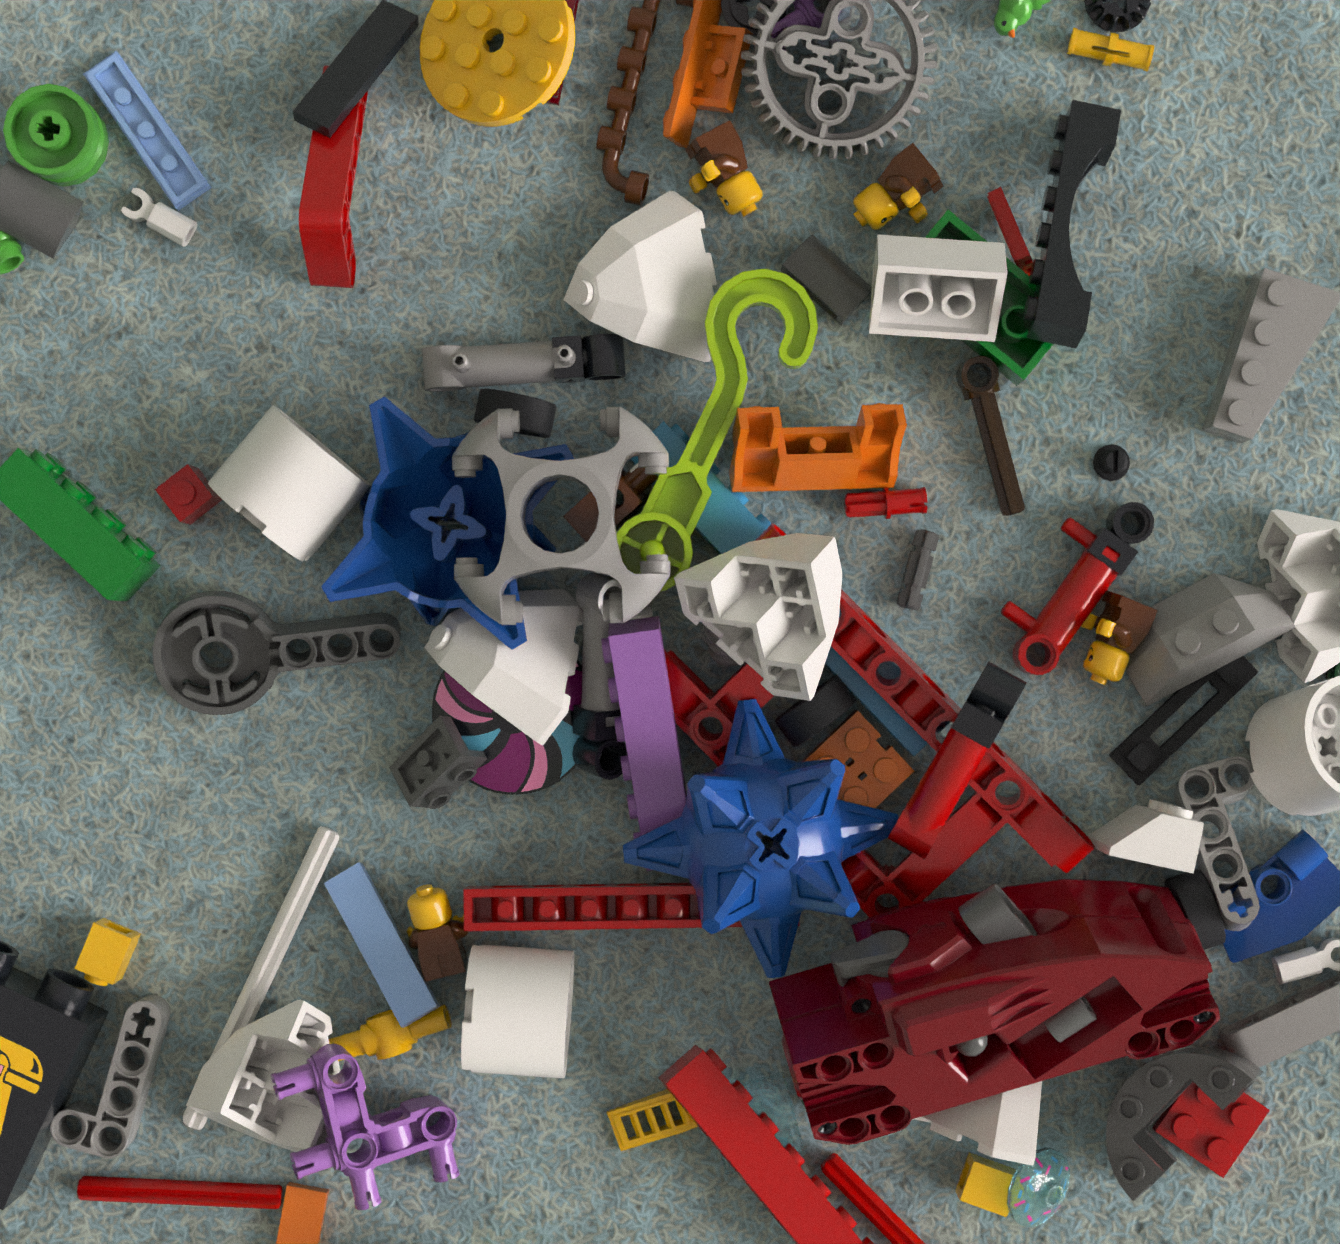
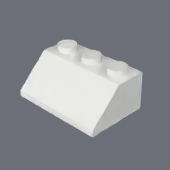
M877 234L872 275L869 334L995 342L1007 278L1005 243Z
M1149 799L1148 807L1136 804L1089 834L1088 837L1094 844L1095 849L1109 856L1194 874L1204 823L1192 819L1193 811Z

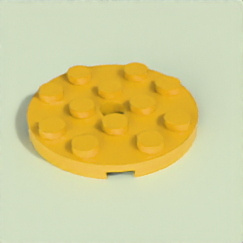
M434 0L423 25L419 47L421 70L429 91L444 109L474 125L497 127L522 120V115L532 110L539 103L544 105L553 96L567 74L575 46V23L572 10L568 7L566 0ZM502 32L504 42L501 48L495 52H490L487 40L491 41L495 35Z

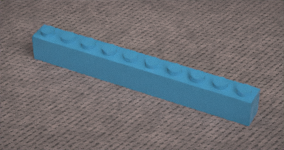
M663 421L653 433L669 453V467H673L680 460L690 437L676 423L670 428ZM634 456L629 460L636 465L638 463V456ZM713 462L707 476V484L712 494L695 529L721 555L745 543L755 541L772 523L762 513L756 518L744 506L749 501L742 492H732L731 484L726 487L716 477L720 469ZM830 647L825 666L834 675L839 676L856 699L910 755L915 756L928 743ZM891 661L883 662L877 667L879 674L885 679H895L901 673L899 666L897 667ZM945 721L939 724L937 727L938 733H940L950 723V721Z

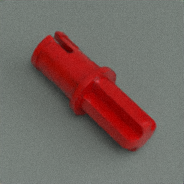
M884 487L882 491L847 493L844 497V511L849 518L884 515L885 519H890L891 515L926 514L928 507L924 505V503H927L926 488L889 490L888 487Z

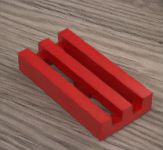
M999 187L988 193V201L1016 266L1030 276L1033 260L1003 190Z

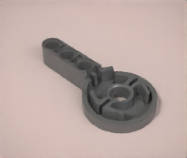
M205 591L183 599L166 614L154 639L153 665L162 687L179 704L203 714L226 715L242 711L256 703L264 696L268 689H271L276 676L280 672L384 660L392 657L400 647L401 627L393 615L383 612L280 624L271 620L262 608L246 597L227 591ZM220 606H224V607H229V608L235 609V610H237V611H239V612L246 613L248 616H246L245 614H242V613L239 614V613H237V612H235V611H232V610H229V609L220 608ZM199 608L201 609L200 611H197V612H195V613L189 615V616H188L187 618H185L183 621L178 622L177 625L175 626V624H176L177 621H179L180 619H183L186 615H188V614L191 613L192 611L197 610V609H199ZM376 629H386L392 633L393 638L386 643H378L372 639L371 633ZM335 634H345L351 639L352 643L345 648H337L331 644L329 639ZM293 639H303L309 644L310 649L304 653H296L290 649L288 643ZM210 642H220L230 649L232 661L225 667H211L202 660L200 655L201 648ZM254 670L260 673V677L258 674L254 673L250 678H248L247 680L238 685H233L232 681L234 683H238L244 680L250 674H252ZM186 679H188V680H190V681H192V682H194V683H196V684H199V685L210 686V688L199 687V686L194 685V684H192V683H190V682H188V681L184 684L183 681H185Z

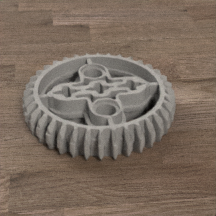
M772 0L774 3L770 8L763 3H757L756 9L765 16L762 22L752 17L748 20V24L751 27L759 30L757 36L752 34H744L743 36L744 42L754 45V51H741L742 59L753 60V66L742 68L741 73L745 77L755 76L756 81L744 86L746 93L756 91L760 93L759 96L750 101L753 109L766 105L767 109L761 112L759 119L762 123L767 122L772 117L776 119L769 129L773 135L779 133L783 127L787 129L782 139L784 144L789 145L797 136L799 140L796 149L801 153L806 150L808 143L811 142L813 143L812 155L814 157H819L822 147L828 146L829 159H836L837 147H843L844 156L846 159H851L853 156L852 145L858 144L862 155L869 153L866 142L871 139L878 149H882L884 143L880 138L881 134L886 132L894 141L898 138V135L892 127L897 122L904 129H908L911 126L909 121L903 117L907 110L915 116L920 115L921 110L912 102L915 97L922 101H927L929 98L927 93L919 90L920 84H934L933 77L923 74L924 68L934 69L937 67V61L925 59V53L936 51L937 45L931 42H923V38L934 34V28L932 26L919 27V23L925 21L929 14L925 10L915 14L912 12L921 0H885L894 8L906 28L911 47V66L908 69L904 68L902 57L894 47L870 40L874 24V11L868 0H830L824 11L820 28L794 24L785 28L776 38L771 37L773 28L783 12L795 0ZM847 6H855L860 13L858 24L851 29L841 28L838 22L840 11ZM834 31L844 39L858 38V44L864 50L872 52V54L866 55L855 52V48L843 39L830 40L828 46L811 42V40H827L831 32ZM798 39H803V45L814 54L800 55L798 61H793V55L783 46H795L798 43ZM839 49H843V54L854 63L840 64L839 69L834 70V65L823 56L837 55ZM767 51H773L777 65L784 72L808 79L804 95V107L807 115L817 124L816 128H809L795 120L783 109L776 99L767 74ZM880 58H883V63L894 72L881 73L879 78L875 79V75L864 65H876L879 63ZM811 64L823 67V71L832 79L820 81L817 72L812 68L805 67V65ZM849 74L866 77L864 80L849 79L845 88L839 82L834 81L846 80L849 78ZM901 81L906 82L905 88L897 102L876 122L851 132H828L829 127L842 123L850 115L857 91L885 94L897 87ZM827 90L838 92L840 97L838 106L830 112H824L818 107L820 95Z

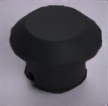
M1105 445L1098 449L1094 455V470L1103 480H1119L1129 470V456L1118 445Z

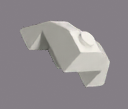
M668 191L612 225L578 263L563 300L589 321L634 343L695 360L710 362L711 357L707 347L704 325L710 300L714 296L712 286L717 285L711 253H705L701 230L705 228L702 211L675 191Z
M1279 509L1271 510L1257 542L1260 559L1266 558L1269 561L1272 582L1266 583L1265 587L1266 590L1272 591L1295 625L1294 629L1283 634L1281 639L1276 640L1278 655L1304 683H1307L1340 663V522Z
M794 533L752 541L682 571L674 577L683 614L696 626L699 622H702L719 638L716 644L740 666L746 662L764 679L760 684L774 696L811 701L815 695L839 620L842 569L835 537Z
M565 589L519 591L520 601L523 604V619L527 641L513 650L462 608L448 614L442 624L432 631L429 641L424 648L436 663L468 692L543 746L569 711L571 697L565 694L567 677L574 675L579 645L574 643L575 630L577 626L583 624V610L580 609L576 599Z
M296 1000L236 1030L202 1066L186 1106L222 1125L294 1152L324 1143L325 1138L328 1136L317 1091L312 1088L278 1100L273 1089L275 1083H272L271 1074L306 1064V1060L310 1058V1055L315 1054L321 1047L329 1044L328 1035L333 1033L330 1016L304 1000ZM338 1060L329 1066L328 1075H335L340 1072Z
M1042 1081L912 1120L931 1123L930 1130L955 1141H961L962 1135L979 1143L977 1151L990 1157L1033 1166L1036 1156Z

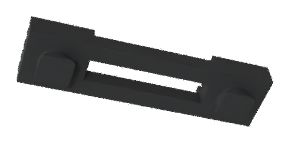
M1241 656L1177 690L1141 726L1137 727L1117 746L1109 756L1136 785L1140 786L1240 691L1258 671L1244 656ZM1209 681L1217 693L1159 747L1150 736Z

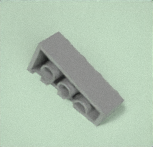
M1267 268L1254 274L1251 278L1201 431L1237 443L1252 440L1338 305L1340 292Z

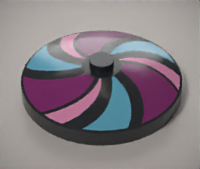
M577 659L575 674L567 677L565 694L571 697L569 711L543 746L473 696L443 670L433 696L432 722L439 716L451 717L468 750L483 751L487 757V760L477 769L476 775L469 782L495 793L509 795L528 794L552 786L576 767L572 753L574 744L580 736L573 733V705L582 703V665Z

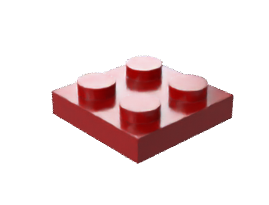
M1193 1082L1161 1114L1152 1129L1224 1178L1270 1110L1245 1092L1234 1103L1231 1102L1222 1110Z

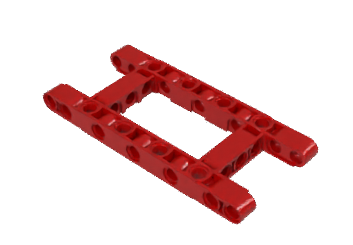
M772 523L755 541L787 534ZM841 589V616L838 620L831 647L937 752L945 739L938 733V725L945 721L954 722L961 708ZM664 649L675 722L719 767L723 764L738 701L756 699L760 708H762L774 695L760 684L764 678L747 663L714 693L672 650L667 652ZM886 661L894 662L899 666L901 673L895 679H885L878 672L877 667L879 664ZM705 717H715L721 722L723 731L717 734L709 733L703 726V719ZM993 742L968 783L975 790L974 794L957 810L952 811L925 859L911 852L896 867L893 865L889 867L887 864L882 866L864 849L843 860L841 865L860 909L868 917L923 902L927 896L1006 823L1051 867L1056 865L1065 873L1071 871L1095 849V846L1089 837ZM1003 781H1012L1018 785L1019 791L1011 797H1004L998 794L996 787ZM888 893L894 895L899 902L894 907L888 908L879 904L877 898L882 894Z

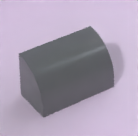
M8 160L0 171V230L54 259L75 229L84 202Z
M813 234L782 264L781 272L787 274L803 286L809 297L841 326L869 296L872 287Z

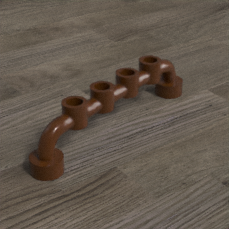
M643 0L642 8L632 6L630 10L627 30L635 32L631 47L622 46L620 49L617 70L625 72L621 87L612 85L610 88L607 110L614 111L611 127L604 125L600 127L596 143L597 150L604 151L602 172L606 182L613 189L625 194V203L642 206L645 201L649 185V174L632 170L629 177H625L619 172L618 163L620 155H622L625 148L627 128L630 116L635 109L637 89L640 77L645 70L647 50L651 36H653L656 28L657 11L661 0ZM676 0L677 5L693 8V0Z

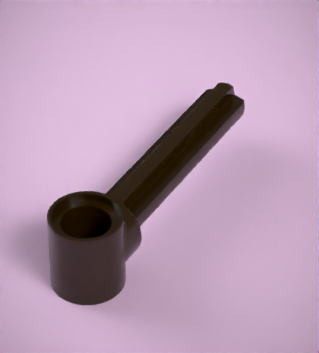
M976 356L964 361L959 366L956 380L962 390L964 401L971 399L1001 514L1003 516L1014 515L1024 511L1025 505L994 393L1001 391L998 383L999 372L996 364L990 358ZM973 364L981 365L987 372V381L982 387H974L967 379V371Z

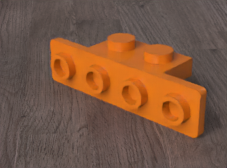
M693 0V13L689 29L683 37V53L679 69L675 72L673 78L674 90L670 106L663 118V136L678 147L687 148L689 145L697 109L732 114L734 112L742 80L741 69L745 67L746 60L741 58V51L749 50L750 44L743 41L744 34L753 35V33L747 28L718 25L722 12V0Z

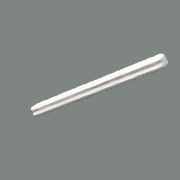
M323 826L317 829L211 1057L236 1030L254 1021L339 841V835L336 831ZM189 1107L186 1108L183 1114V1123L197 1130L204 1128L208 1119Z

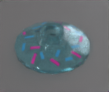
M1048 1147L1036 1150L1034 1165L1021 1163L1014 1172L1008 1188L1007 1206L1010 1216L1019 1225L1033 1228L1044 1224L1057 1212L1063 1203L1069 1188L1070 1168L1067 1158L1060 1151Z

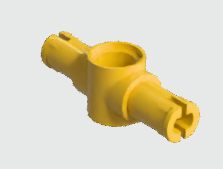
M441 1005L405 1028L399 1025L393 1011L388 1010L365 1019L366 1024H362L360 1030L330 1038L329 1044L341 1045L353 1057L367 1054L369 1057L376 1055L377 1060H383L411 1050L413 1048L412 1044L417 1043L419 1038L450 1029L452 1022L446 1005Z

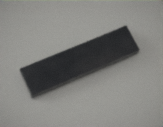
M382 0L293 110L294 121L330 138L419 26L418 16Z

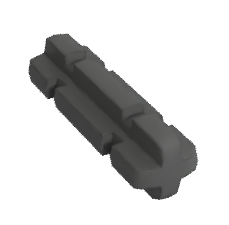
M918 529L915 532L912 545L916 547L914 551L909 553L902 579L905 587L904 589L900 588L897 598V605L911 610H918L921 607L923 594H920L921 588H926L934 559L930 554L931 551H936L939 540L938 534L923 529Z

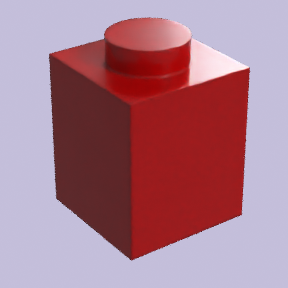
M189 464L185 465L155 489L179 522L189 525L223 500L208 485L209 481L199 468Z

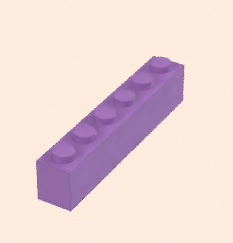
M659 616L628 620L625 623H609L608 637L601 638L605 664L613 663L615 677L608 678V687L611 703L619 702L621 717H614L617 741H625L627 755L621 756V766L624 781L632 780L634 794H628L627 801L630 819L638 818L640 832L633 833L634 839L680 817L687 801Z

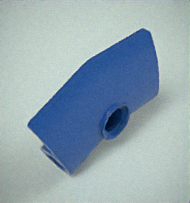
M1303 829L1264 864L1255 866L1249 872L1260 908L1258 915L1247 928L1241 931L1225 929L1226 938L1223 946L1232 963L1251 958L1304 938L1340 906V871L1328 859L1329 856L1325 850ZM1274 874L1277 878L1276 889L1270 894L1263 895L1260 888L1262 880L1266 876ZM1238 885L1230 889L1231 894L1239 887ZM1233 898V903L1228 910L1230 912H1237L1241 918L1246 908L1245 906L1238 907Z

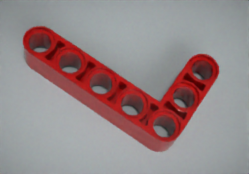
M325 65V66L323 67V72H322V74H323V73L326 71V69L329 67L328 65ZM368 91L330 138L312 130L299 207V232L311 286L354 287L356 257L349 212Z

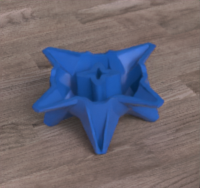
M385 396L370 404L369 408L381 471L375 478L372 486L360 500L359 510L363 518L364 536L321 586L330 602L397 591L410 600L426 624L437 627L454 608L461 607L511 650L525 643L527 636L524 619L522 623H516V625L499 624L476 607L454 580L456 558H477L478 564H484V576L494 572L499 563L504 542L506 508L502 483L494 461L482 459L483 470L476 471V477H455L454 471H452V455L468 433L453 438L435 439ZM566 444L513 453L529 458L554 461L575 459ZM558 480L547 482L533 493L527 503L524 518L527 533L538 547L549 552H555L556 547L534 525L533 510ZM455 519L460 525L466 526L468 529H452L450 532V530L446 529V526L440 525L437 522L439 520L446 522ZM514 579L506 586L504 595H516V601H520L517 579Z
M739 700L723 764L711 772L693 775L687 783V801L680 817L623 844L624 863L688 878L696 890L702 928L710 934H714L740 921L767 978L783 977L787 970L801 912L812 910L853 918L860 910L859 903L841 863L843 860L888 838L898 820V814L837 799L845 773V765L837 759L796 762L785 758L757 700ZM762 836H768L773 842L771 848L765 847L761 842Z

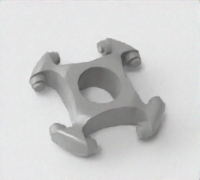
M619 406L600 409V430L607 431V437H619L616 446L604 453L562 461L535 459L511 454L504 450L502 439H513L514 432H520L519 410L513 411L512 408H498L481 420L466 435L452 455V471H454L455 477L458 478L476 477V471L483 470L482 459L494 461L498 468L506 508L504 542L499 563L494 572L484 576V564H478L477 558H456L454 580L476 607L499 624L516 625V623L523 622L522 601H516V595H504V590L508 583L519 577L538 572L570 569L593 572L614 578L622 587V593H610L609 600H603V621H610V623H625L640 613L657 596L669 579L671 569L668 555H646L647 561L640 562V574L629 571L622 560L614 514L617 489L625 463L632 457L638 456V467L645 468V474H667V467H669V453L658 437L641 420ZM560 479L576 481L589 489L596 498L599 511L597 527L588 542L574 551L564 553L544 551L534 543L527 533L524 519L527 503L533 493L547 482Z

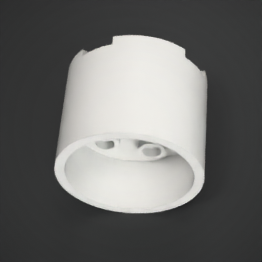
M274 405L270 407L208 482L213 491L238 513L240 512L259 528L262 534L302 562L303 560L307 561L313 556L371 487L364 478L327 446Z
M1340 676L1270 699L1255 712L1249 723L1245 741L1250 742V757L1254 772L1250 773L1251 778L1265 799L1287 814L1315 816L1340 810Z
M472 945L466 976L465 991L467 992L464 1020L462 1021V1069L471 1070V1072L565 1078L572 1014L574 951Z

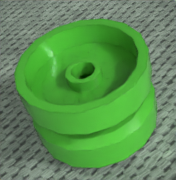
M54 84L31 87L17 96L6 112L3 132L7 149L17 163L32 174L53 185L66 187L81 184L95 175L106 160L109 146L106 124L91 105L67 87Z

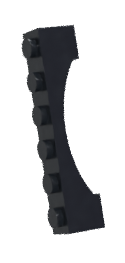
M1072 100L1066 115L1059 114L1053 139L1060 140L1059 148L1052 151L1047 171L1048 175L1054 176L1052 186L1047 185L1041 210L1047 211L1048 214L1046 223L1041 222L1035 242V247L1042 248L1040 259H1034L1029 277V284L1035 285L1034 297L1028 296L1023 312V321L1029 322L1027 338L1077 348L1086 332L1092 292L1083 290L1074 268L1069 239L1071 208L1080 183L1097 165L1106 166L1116 146L1121 114L1120 109Z

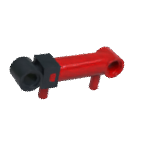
M1129 502L1115 507L1108 514L1106 528L1097 529L1095 533H1092L1071 517L1064 521L1061 531L1084 547L1081 551V557L1036 619L1012 601H1007L1001 609V615L1026 632L1013 648V660L1020 671L1032 675H1044L1056 667L1060 655L1117 576H1121L1137 555L1138 551L1130 545L1145 541L1151 535L1154 529V517L1147 506L1139 502ZM1125 513L1133 514L1138 520V529L1133 535H1129L1122 530L1121 519ZM1035 642L1039 643L1045 650V658L1037 666L1031 665L1026 658L1028 647Z
M991 662L987 663L894 825L888 839L923 859L927 857L1027 682Z

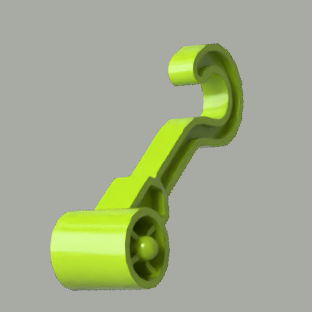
M765 268L743 271L724 282L710 300L704 326L707 347L716 375L714 389L678 463L673 467H668L667 474L659 475L641 514L626 521L617 532V540L623 563L629 571L635 574H640V562L647 561L646 555H668L671 575L661 591H666L675 586L674 577L678 573L690 568L693 556L691 536L712 494L707 484V476L733 423L737 408H740L743 401L748 376L745 356L736 335L735 325L737 319L742 312L755 306L768 307L778 313L784 325V336L778 349V359L786 368L798 369L802 367L813 350L818 331L815 305L805 288L787 274Z

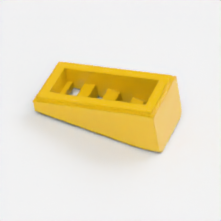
M668 1089L607 1111L620 1151L698 1127ZM669 1102H676L682 1119L674 1121L668 1105ZM659 1105L666 1122L665 1125L660 1127L652 1109ZM643 1110L651 1130L646 1132L643 1131L637 1112ZM629 1115L636 1133L635 1136L628 1138L621 1117Z

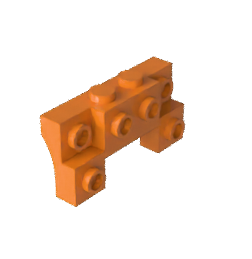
M876 403L873 405H862L856 426L782 428L779 407L752 406L749 408H737L732 431L734 450L729 469L732 492L894 488L898 476L901 443L907 427L903 404Z

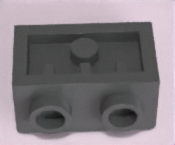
M439 716L389 768L409 807L437 809L447 804L451 799V795L464 782L469 781L476 775L477 769L487 760V757L483 751L468 750L451 717Z

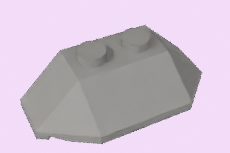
M1213 573L1151 606V608L1158 610L1147 636L1133 653H1130L1126 673L1145 705L1149 706L1294 629L1295 625L1272 591Z

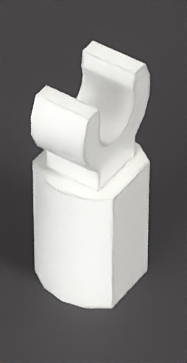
M133 188L131 192L142 200V207L137 211H131L123 206L121 209L122 213L136 222L146 220L148 228L183 247L187 246L197 229V222L161 202L154 204L153 199L140 188Z
M1333 937L1326 939L1318 949L1311 946L1272 957L1271 960L1278 982L1284 984L1320 974L1323 968L1327 967L1340 971V959L1333 961L1331 958L1332 950L1340 947V939Z

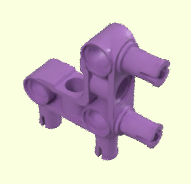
M334 1043L326 1044L315 1054L310 1055V1058L306 1060V1064L271 1074L272 1083H275L273 1089L278 1100L312 1088L318 1094L328 1137L325 1138V1142L290 1153L291 1162H294L292 1164L293 1171L298 1180L304 1176L333 1167L334 1170H339L344 1175L349 1176L355 1200V1209L366 1210L369 1209L368 1201H371L373 1207L382 1202L373 1171L375 1167L428 1149L435 1182L448 1181L447 1174H450L451 1179H455L460 1175L452 1146L457 1128L455 1113L438 1097L428 1095L403 1101L398 1108L371 1116L366 1108L363 1095L366 1085L358 1062L341 1045ZM338 1059H344L343 1069L335 1075H328L329 1066ZM441 1111V1116L437 1123L432 1126H426L429 1116L434 1112ZM362 1138L361 1147L353 1153H347V1147L351 1141Z

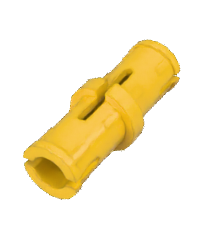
M1073 28L1067 54L1101 60L1104 66L1111 67L1112 63L1148 72L1155 46L1119 39V34L1110 32L1109 36Z

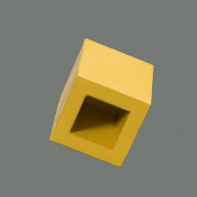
M106 918L94 922L74 969L85 973L84 979L99 986H107L108 983L115 984L123 979L141 933Z
M969 1152L955 1192L960 1201L1007 1217L1011 1206L1015 1207L1014 1204L1019 1203L1021 1199L1017 1197L1019 1190H1023V1184L1020 1183L1021 1177L1014 1168Z

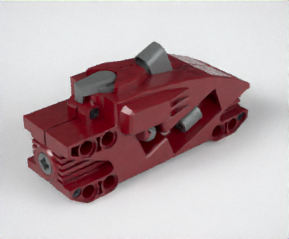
M1058 879L999 887L994 883L983 891L954 897H942L905 906L852 924L856 943L832 952L830 955L831 963L769 981L783 1031L781 1038L782 1046L797 1096L804 1102L814 1139L846 1145L858 1144L898 1132L906 1128L912 1119L1114 1059L1125 1056L1136 1060L1146 1059L1193 1044L1220 1020L1219 1008L1211 995L1207 980L1208 973L1213 972L1212 965L1203 950L1193 924L1185 918L1170 889L1164 886L1117 880Z

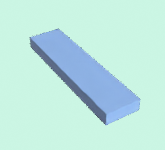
M117 51L83 73L178 211L212 188Z
M358 862L324 883L399 1025L405 1028L440 1007L363 863Z

